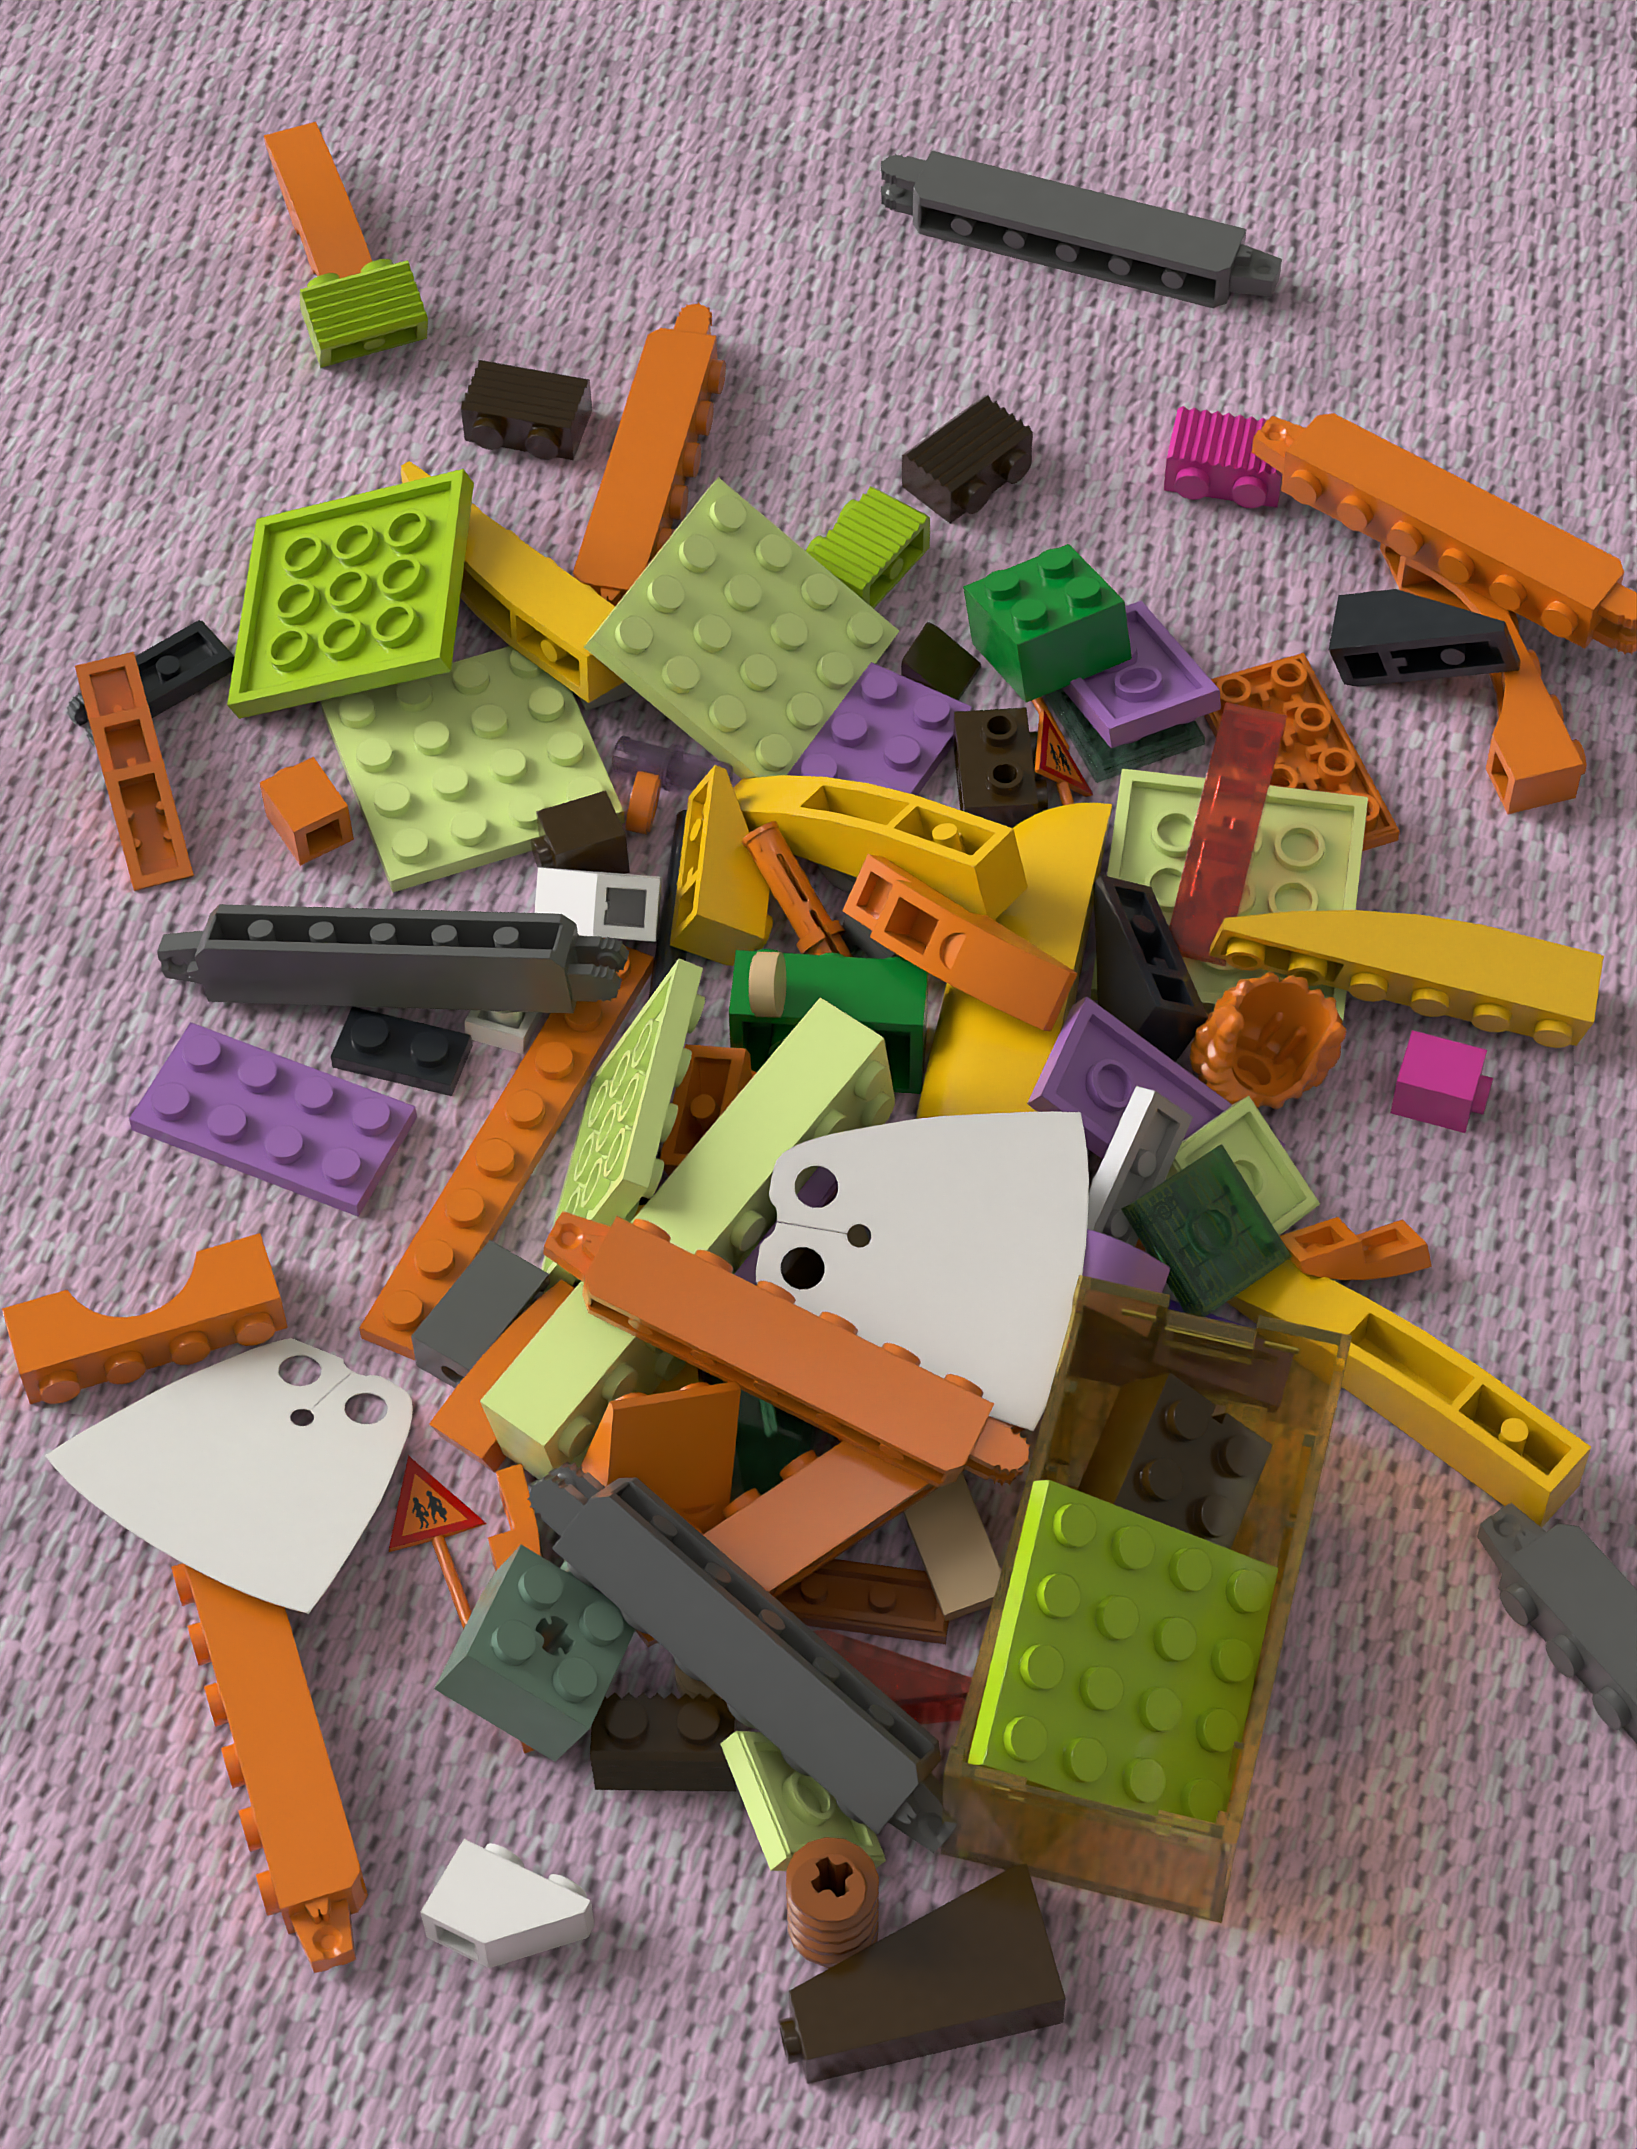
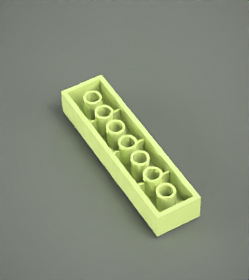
M819 998L630 1223H633L635 1219L649 1221L670 1235V1243L692 1254H695L697 1250H705L716 1254L733 1267L732 1274H735L777 1220L776 1207L771 1203L769 1191L773 1168L776 1160L782 1153L796 1145L818 1137L882 1125L890 1117L895 1105V1097L884 1038L824 999ZM819 1166L808 1167L797 1176L795 1181L796 1195ZM582 1281L480 1400L502 1453L516 1464L522 1463L523 1469L539 1480L548 1475V1472L554 1468H559L567 1461L569 1464L576 1463L577 1467L581 1466L610 1401L634 1392L651 1395L663 1379L666 1381L672 1380L686 1364L685 1361L589 1314L582 1295L584 1285Z

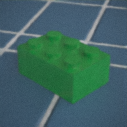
M761 949L758 951L736 950L729 1006L730 1048L747 1049L750 1053L752 1071H759L818 999L822 998L884 1038L892 1086L895 1093L921 1094L927 1040L928 972L902 957L875 959L846 957L838 953H825L821 955L783 953L786 964V997L783 1013L780 1018L756 1017L751 1011L749 1002V973L752 958L757 952L780 951L774 949Z

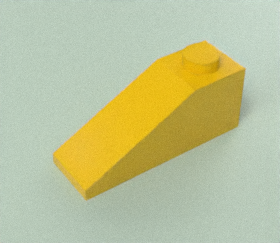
M717 765L713 766L688 796L670 945L726 966H734L736 950L754 951L761 950L765 946L772 930L773 918L767 914L770 888L749 851L741 842L749 834L748 827L727 770Z

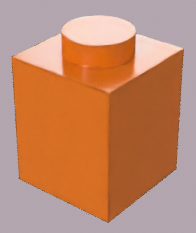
M314 757L295 766L285 767L276 772L272 777L259 782L266 817L300 866L354 840L348 805Z

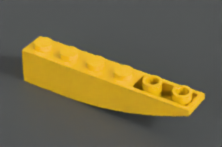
M410 461L401 465L402 483L431 477ZM472 503L460 598L477 617L508 645L586 702L590 703L624 683L625 681L584 648L615 606L598 595L591 586L581 583L560 568L554 560L540 554L522 541L513 531L499 525Z
M779 775L743 778L733 787L749 833L766 823L776 821L779 826L778 829L794 855L848 875L858 877L868 854L882 856L969 912L987 915L993 920L1002 914L1028 888L1013 828L932 800L869 783L815 776Z
M1363 910L1288 911L1225 918L1211 944L1209 956L1224 959L1229 965L1237 969L1247 971L1264 969L1287 976L1304 977L1307 979L1308 986L1323 984L1347 990L1352 996L1360 1000L1371 1002L1387 1000L1410 1006L1414 1012L1423 1016L1440 1017L1446 1015L1470 1021L1476 1028L1487 1032H1514L1533 1037L1537 1043L1551 1048H1562L1568 1045L1577 1046L1593 1025L1604 955L1482 924L1420 914Z
M1263 1249L1259 1250L1258 1253L1265 1264H1268L1270 1260ZM1266 1250L1274 1265L1223 1299L1269 1334L1295 1343V1353L1502 1505L1514 1504L1541 1528L1580 1486L1591 1446L1480 1366L1426 1331L1369 1298L1327 1277L1321 1278L1304 1274L1291 1260ZM1255 1253L1252 1259L1260 1269L1264 1265ZM1249 1259L1246 1264L1253 1274L1257 1269L1251 1259ZM1243 1265L1240 1270L1245 1278L1250 1276V1273L1245 1265ZM1237 1271L1224 1284L1223 1287L1226 1292L1244 1280L1240 1272ZM1222 1288L1219 1290V1296L1224 1294Z

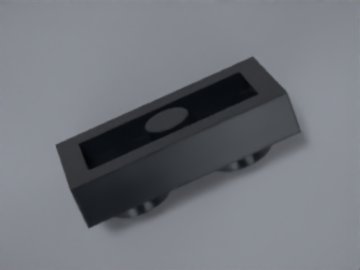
M352 1006L330 1057L333 1068L452 1096L473 1045L470 1034Z

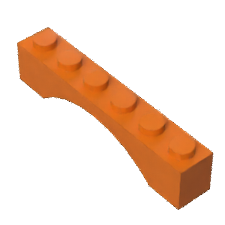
M1381 543L1380 550L1401 591L1506 622L1521 663L1519 671L1489 673L1496 693L1498 722L1492 734L1485 769L1507 814L1576 798L1581 775L1586 773L1587 768L1585 752L1577 739H1571L1564 725L1561 703L1555 694L1548 693L1541 679L1540 662L1533 649L1527 650L1519 635V623L1516 613L1501 608L1494 601L1461 584L1449 581L1442 574L1409 557L1399 555L1392 548Z

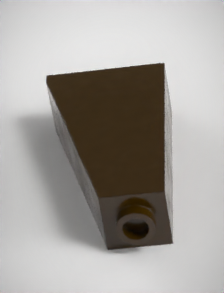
M1027 1863L1005 1870L789 1990L790 2017L778 2020L787 2063L801 2062L806 2083L810 2084L1063 2023L1066 1998Z

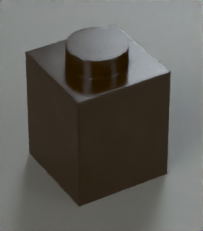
M606 790L536 811L539 837L531 839V848L537 867L619 874L630 873L626 833Z

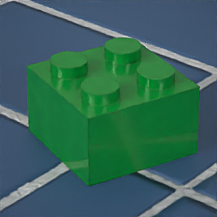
M1070 544L1048 549L1035 558L1005 570L994 571L983 579L963 586L972 644L1025 703L1070 685L1072 680L1080 677L1085 679L1132 659L1125 601Z

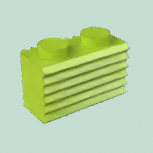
M378 259L366 264L361 269V273L340 278L335 273L323 274L309 281L307 288L300 289V310L320 368L427 339L428 316L408 260L393 264L391 259Z
M870 486L867 493L862 494L860 501L852 499L843 507L833 530H829L826 537L816 536L808 545L806 552L874 609L930 548V516Z

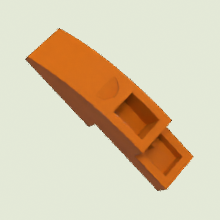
M867 855L842 910L872 930L870 938L951 986L1043 1031L1052 1030L1078 974L989 916L969 912L882 856Z

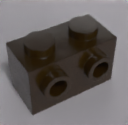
M1026 707L954 712L953 751L961 811L1013 828L1029 817L1048 810L1046 779H1035L1034 773L1038 731L1029 732Z

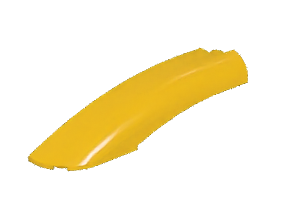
M1076 803L1063 805L1035 814L1013 827L1028 888L995 921L1078 974L1051 1031H1043L946 983L916 1119L954 1115L1037 1112L1027 1102L1067 1016L1076 1001L1094 907V882L1101 871L1112 804Z

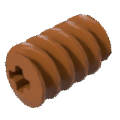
M830 1837L808 1842L795 1852L787 1866L786 1872L788 1934L793 1947L806 1960L829 1969L878 1942L879 1876L874 1862L860 1846L846 1839Z

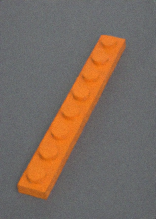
M625 946L629 950V955L624 970H619L617 973L622 978V982L616 999L612 998L611 1001L605 1000L604 1002L602 1000H597V1002L577 1001L574 1013H551L360 1325L359 1331L362 1339L415 1360L412 1334L488 1241L493 1240L650 977L654 965L653 956Z

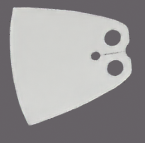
M1014 1112L919 1118L818 1137L796 1145L782 1153L776 1160L773 1168L769 1191L771 1203L776 1207L777 1223L773 1233L765 1238L760 1245L756 1266L757 1284L759 1281H767L784 1288L795 1297V1305L817 1316L821 1312H830L848 1320L858 1329L857 1336L879 1347H882L884 1343H892L907 1349L920 1359L919 1367L942 1378H945L947 1374H953L973 1382L982 1389L984 1393L982 1398L994 1403L989 1414L990 1417L1034 1431L1052 1394L1054 1383H1056L1055 1379L1057 1381L1073 1326L1083 1273L1088 1225L1089 1173L1081 1112ZM811 1166H821L830 1170L838 1182L836 1198L829 1205L822 1208H812L804 1205L795 1193L797 1176L804 1169ZM862 1224L871 1231L872 1238L868 1245L857 1248L850 1244L847 1233L852 1226ZM797 1247H807L815 1250L824 1262L825 1273L822 1280L810 1289L799 1290L791 1287L781 1274L783 1257L790 1250Z
M289 1338L251 1349L179 1379L86 1429L46 1454L45 1457L66 1481L87 1500L120 1525L162 1552L200 1573L243 1593L269 1603L309 1614L336 1577L383 1498L408 1437L413 1412L412 1399L404 1389L381 1376L357 1374L346 1367L342 1358ZM306 1356L319 1363L322 1370L318 1380L312 1384L294 1386L286 1383L280 1377L279 1366L290 1357ZM365 1393L379 1396L385 1401L388 1409L387 1414L380 1421L372 1424H360L352 1421L346 1415L345 1404L353 1396ZM305 1409L314 1415V1420L307 1426H298L291 1421L290 1416L296 1410Z

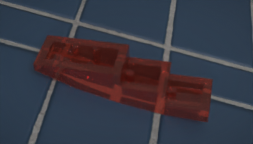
M1228 702L1225 703L1169 927L1182 957L1226 967V960L1209 956L1210 947L1224 919L1239 917L1254 860L1256 843L1270 794L1271 780L1286 726L1287 715Z

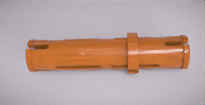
M777 822L766 823L747 834L741 842L749 851L771 889L773 896L778 901L800 939L796 943L799 952L810 955L838 953L846 957H853L841 937L845 933L839 920H831L810 884L807 875L802 870L778 829Z

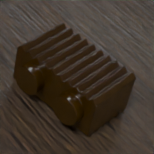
M478 360V367L475 368L471 384L468 385V392L465 393L464 401L461 404L464 439L488 450H496L502 447L529 452L534 457L543 460H551L555 457L574 460L592 413L590 379Z
M985 395L902 455V487L949 524L966 512L975 514L984 507L994 491L1006 482L1010 484L1019 482L1027 474L1032 464L1033 432L1029 425L1024 426L1021 419L1016 420L1013 413L1008 414L1005 407L1000 408L997 401L992 402L989 395Z
M614 1692L608 1698L604 1697L591 1726L590 1761L595 1790L736 1792V1782L721 1743L735 1731H738L737 1719L730 1712L727 1702L720 1699L715 1693L708 1699L701 1693L694 1699L687 1693L679 1699L672 1693L665 1699L658 1693L652 1698L642 1693L635 1699L628 1692L621 1699Z

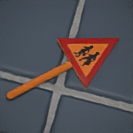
M1045 710L1039 712L1035 772L1057 782L1056 787L1062 806L1075 804L1071 790L1085 797L1092 796L1093 793Z
M408 1455L389 1552L432 1542L464 1629L472 1611L445 1538L487 1523Z

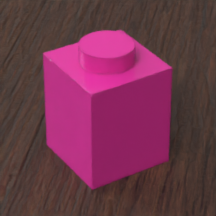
M1412 1030L1396 1081L1390 1113L1465 1133L1471 1112L1484 1115L1490 1095L1493 1078L1482 1075L1487 1050Z

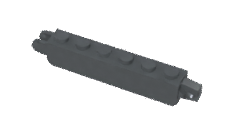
M935 151L930 152L927 160L895 154L893 156L889 155L888 158L881 161V180H885L886 183L884 186H881V204H884L885 208L888 207L890 210L896 209V212L912 215L914 227L919 234L1209 308L1227 304L1231 292L1271 297L1279 281L1282 259L1245 245L1247 231L1245 228Z
M219 904L210 913L204 931L163 934L157 954L165 978L202 984L208 1002L574 1013L577 1001L597 1002V1000H602L604 1002L605 1000L611 1001L612 998L616 999L622 982V978L617 973L619 970H624L629 950L622 944L623 941H617L616 938L611 939L607 937L603 939L601 936H579L577 925L574 921L563 914Z
M567 1461L559 1468H554L548 1472L549 1474L541 1480H536L530 1484L532 1488L530 1497L527 1498L531 1502L530 1508L533 1507L535 1509V1514L540 1513L541 1519L561 1536L552 1549L567 1562L570 1572L582 1583L596 1587L620 1608L621 1615L630 1626L642 1633L651 1635L673 1655L677 1666L686 1675L695 1680L703 1681L725 1700L730 1712L738 1721L750 1728L759 1730L781 1750L785 1761L794 1770L805 1776H811L836 1798L838 1807L847 1817L857 1823L866 1824L876 1834L889 1823L933 1853L944 1844L961 1824L967 1813L931 1773L941 1761L939 1741L637 1477L618 1478L605 1487L589 1472L584 1473L582 1466L577 1467L576 1463L569 1464Z
M1510 1503L1502 1507L1498 1512L1489 1516L1480 1524L1477 1538L1502 1574L1498 1589L1501 1591L1500 1599L1503 1607L1516 1623L1522 1626L1530 1624L1545 1640L1547 1654L1559 1672L1569 1678L1576 1675L1593 1694L1592 1702L1600 1718L1614 1730L1623 1728L1637 1744V1589L1579 1526L1559 1523L1546 1532L1514 1504Z

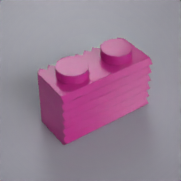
M1185 406L1178 408L1166 458L1164 490L1177 492L1182 497L1192 500L1210 497L1234 501L1245 508H1258L1260 506L1278 508L1283 474L1252 453L1253 437L1267 420L1262 418L1257 421L1253 416L1246 419L1241 414L1236 417L1231 413L1222 415L1219 411L1210 413L1207 409L1201 412L1197 408L1188 410Z

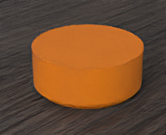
M643 771L637 772L630 797L625 830L647 835V832H651L662 785L660 775Z

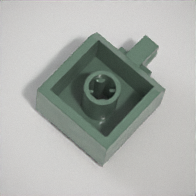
M521 1544L498 1568L484 1588L434 1689L556 1762L590 1729L636 1629L625 1621L621 1615L620 1608L609 1598L591 1586L579 1581L570 1572L565 1560L561 1568Z

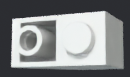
M538 867L535 913L563 914L576 923L578 934L582 936H601L602 938L609 937L656 942L658 938L662 877Z
M463 1839L420 1912L427 1938L488 1968L586 1939L595 1926L591 1900L587 1899L586 1892L575 1882L557 1874H551L546 1879L524 1868L522 1860L508 1849L491 1843L483 1848L466 1839Z

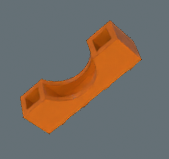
M261 1233L197 1251L192 1273L183 1289L162 1307L142 1315L113 1317L99 1314L79 1303L68 1290L2 1308L18 1371L30 1404L40 1401L50 1404L64 1403L75 1398L81 1389L108 1381L112 1384L131 1383L142 1377L148 1369L171 1362L178 1365L194 1364L205 1359L212 1350L235 1343L244 1346L258 1345L269 1340L275 1331L288 1328L280 1293Z

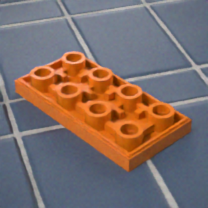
M1304 653L1211 679L1219 688L1221 709L1206 714L1204 717L1238 782L1368 797L1362 851L1399 840L1400 830Z

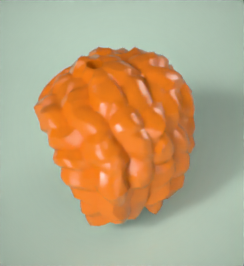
M1268 972L1261 978L1240 979L1236 987L1224 991L1222 998L1218 999L1214 1006V1012L1208 1013L1206 1022L1196 1029V1035L1190 1049L1191 1067L1197 1073L1198 1079L1232 1105L1250 1096L1257 1108L1267 1106L1278 1110L1283 1107L1284 1102L1288 1099L1301 1098L1303 1092L1310 1090L1312 1087H1318L1323 1083L1329 1069L1336 1065L1341 1056V1043L1345 1039L1347 1031L1336 1009L1335 998H1324L1321 989L1310 990L1307 979L1304 977L1288 976L1279 981L1277 975L1273 972Z

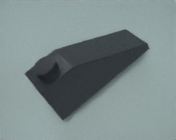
M1398 589L1338 595L1328 650L1344 685L1361 687L1520 670L1521 661L1505 621Z
M1099 875L1094 882L1098 1005L1176 1062L1195 1037L1196 1029L1206 1022L1208 1015L1152 887Z

